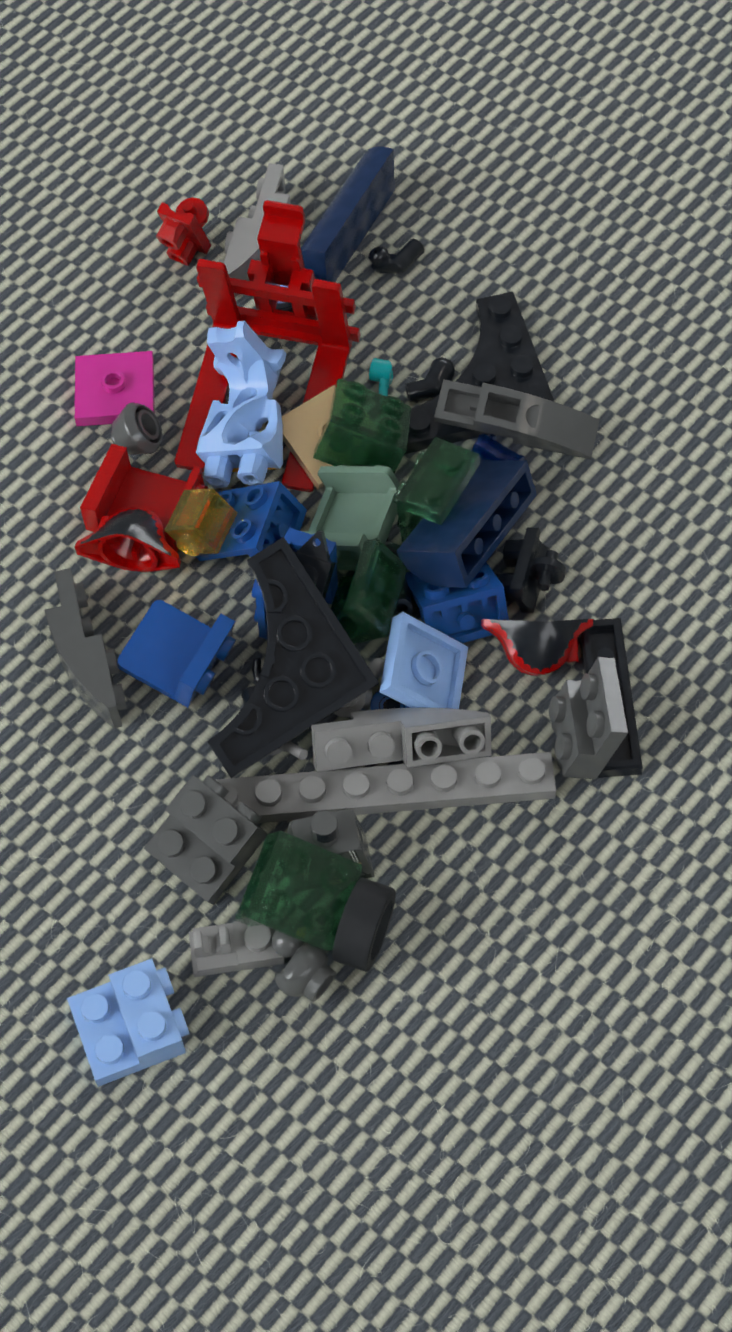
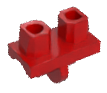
M194 197L187 198L177 206L176 212L172 211L168 204L162 202L157 213L163 224L156 237L160 243L169 247L166 252L169 258L189 266L196 251L207 255L211 243L202 229L209 218V210L204 201Z

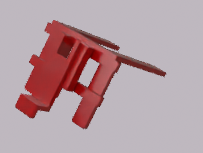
M266 200L263 204L264 216L257 237L261 252L260 260L251 259L247 272L249 281L230 278L226 265L222 262L198 259L196 266L198 272L197 282L199 287L203 288L207 301V314L212 317L213 327L231 329L237 326L238 321L245 320L257 335L318 346L303 403L338 382L342 384L352 342H359L361 336L360 328L348 325L346 314L355 313V299L343 297L340 283L315 279L314 271L305 268L300 247V239L306 221L303 207ZM234 293L253 296L256 309L237 306ZM278 301L292 303L293 312L277 310ZM208 344L174 460L178 468L192 470L196 466L202 468V472H204L205 463L196 454L198 441L212 401L219 400L221 404H225L229 390V383L226 377L219 374L214 368L215 355ZM290 451L282 484L288 489L313 492L314 484Z

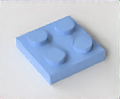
M404 612L392 617L379 692L410 708L459 709L468 646Z

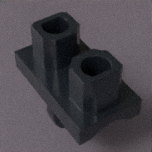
M527 527L524 539L506 540L503 549V559L507 567H515L514 573L499 572L496 574L503 584L506 601H516L522 613H534L540 590L548 591L550 584L563 582L566 575V567L557 560L558 553L550 550L549 547L542 544L539 540L541 533L539 528Z

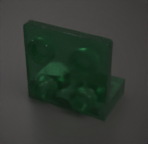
M339 378L334 388L330 417L314 449L313 458L333 466H387L395 474L407 450L411 407L399 398L384 396L367 389L359 382H348Z
M378 538L364 541L355 573L342 577L339 580L331 605V610L353 644L388 636L392 617L394 616L407 568L402 561Z
M283 831L268 834L235 920L251 927L263 925L322 950L331 951L334 946L341 916L351 891L360 877L362 865Z

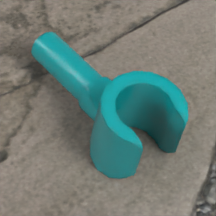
M373 358L369 370V380L379 382L378 412L386 413L388 411V389L394 377L392 363L388 360Z

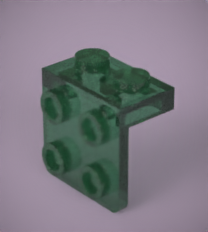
M435 437L426 451L422 450L418 454L412 474L407 481L403 480L398 485L394 495V503L397 504L398 511L397 526L400 528L402 543L423 518L439 525L443 524L480 465L479 453Z

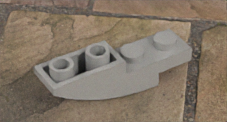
M268 164L265 178H259L257 183L256 197L258 201L256 206L251 205L248 218L237 217L233 232L228 231L226 235L225 260H219V262L226 265L230 278L249 281L247 272L251 259L260 260L261 252L257 237L264 216V201L270 200L291 204L290 194H285L283 165Z
M450 708L376 709L351 712V720L311 725L313 763L317 772L403 760L406 767L492 756L491 716L487 712Z

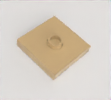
M341 382L282 416L283 441L317 490L324 486L318 476L321 466H358L381 452L385 446Z

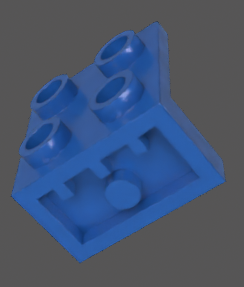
M280 481L219 491L212 503L204 529L200 534L194 556L199 561L247 554L252 557L284 537L289 527L300 531L307 509Z
M487 562L467 588L434 586L422 581L411 572L404 573L410 593L420 609L422 622L460 643L492 635L489 631L482 628V619L509 620L503 584Z

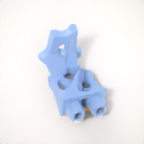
M245 320L238 321L237 326L231 329L211 327L207 333V344L215 355L214 368L219 374L226 377L230 391L228 404H221L219 400L212 401L198 441L196 454L205 463L203 478L214 488H224L229 485L232 472H238L237 477L243 484L249 486L263 484L267 470L280 469L283 465L281 407L273 399V392L287 353L284 349L268 348ZM268 421L266 429L259 432L262 425Z

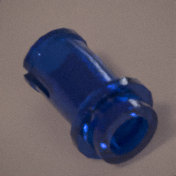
M485 433L481 434L471 451V454L476 456V460H525V456L496 441L497 437L494 434L489 436Z

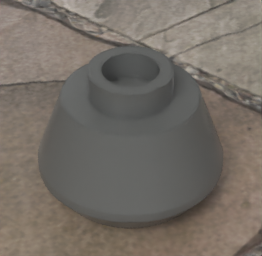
M132 402L127 404L113 421L111 439L114 444L127 447L129 455L152 454L159 449L162 441V428L159 420L150 408Z

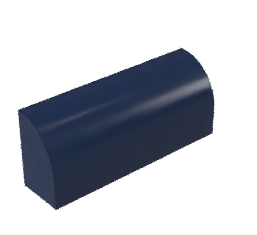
M378 146L368 149L363 154L302 245L301 251L304 266L306 269L313 270L314 276L317 279L336 282L394 193V149Z
M470 460L397 549V554L406 568L422 581L434 586L467 588L537 496L527 460Z

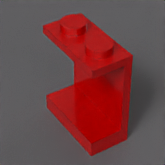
M111 444L80 509L86 530L92 532L97 530L102 516H111L120 510L132 507L148 509L159 517L163 525L166 542L177 552L182 541H188L192 533L193 517L197 509H202L206 503L208 486L204 485L202 468L194 466L187 482L131 467L127 447Z

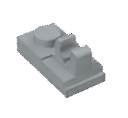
M278 915L193 928V931L189 932L194 977L285 964L284 957L278 955L272 945L273 934L280 928Z

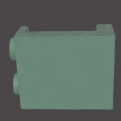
M321 466L318 476L325 486V491L309 530L302 532L315 534L317 531L323 530L328 540L336 542L337 570L375 571L404 497V489L392 469L387 466Z

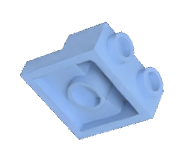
M152 958L108 975L110 982L67 998L98 1087L186 1053L181 1037L190 1034L181 1008L171 1011L166 996L174 994L171 981L165 967L156 970Z

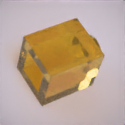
M214 489L184 490L164 531L177 542V547L188 555L218 554L237 512Z

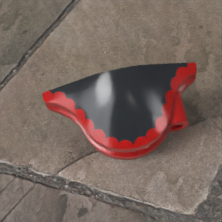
M126 508L111 516H102L97 530L78 540L74 546L77 555L129 571L152 572L180 568L181 565L179 554L166 542L163 525L159 517L154 512L144 508Z
M482 619L481 626L499 640L508 661L515 669L526 675L541 676L557 670L565 662H578V636L593 626L594 619L546 622Z

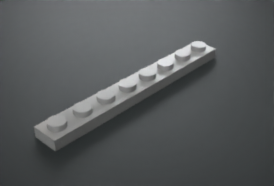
M551 752L481 757L414 767L396 764L321 772L312 771L215 779L229 791L224 797L235 807L241 801L262 817L258 823L292 821L313 816L321 810L336 812L350 809L354 811L355 815L556 798Z

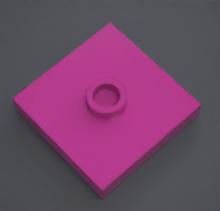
M153 351L75 356L74 418L76 426L112 424L123 408L132 402L147 406L155 414Z

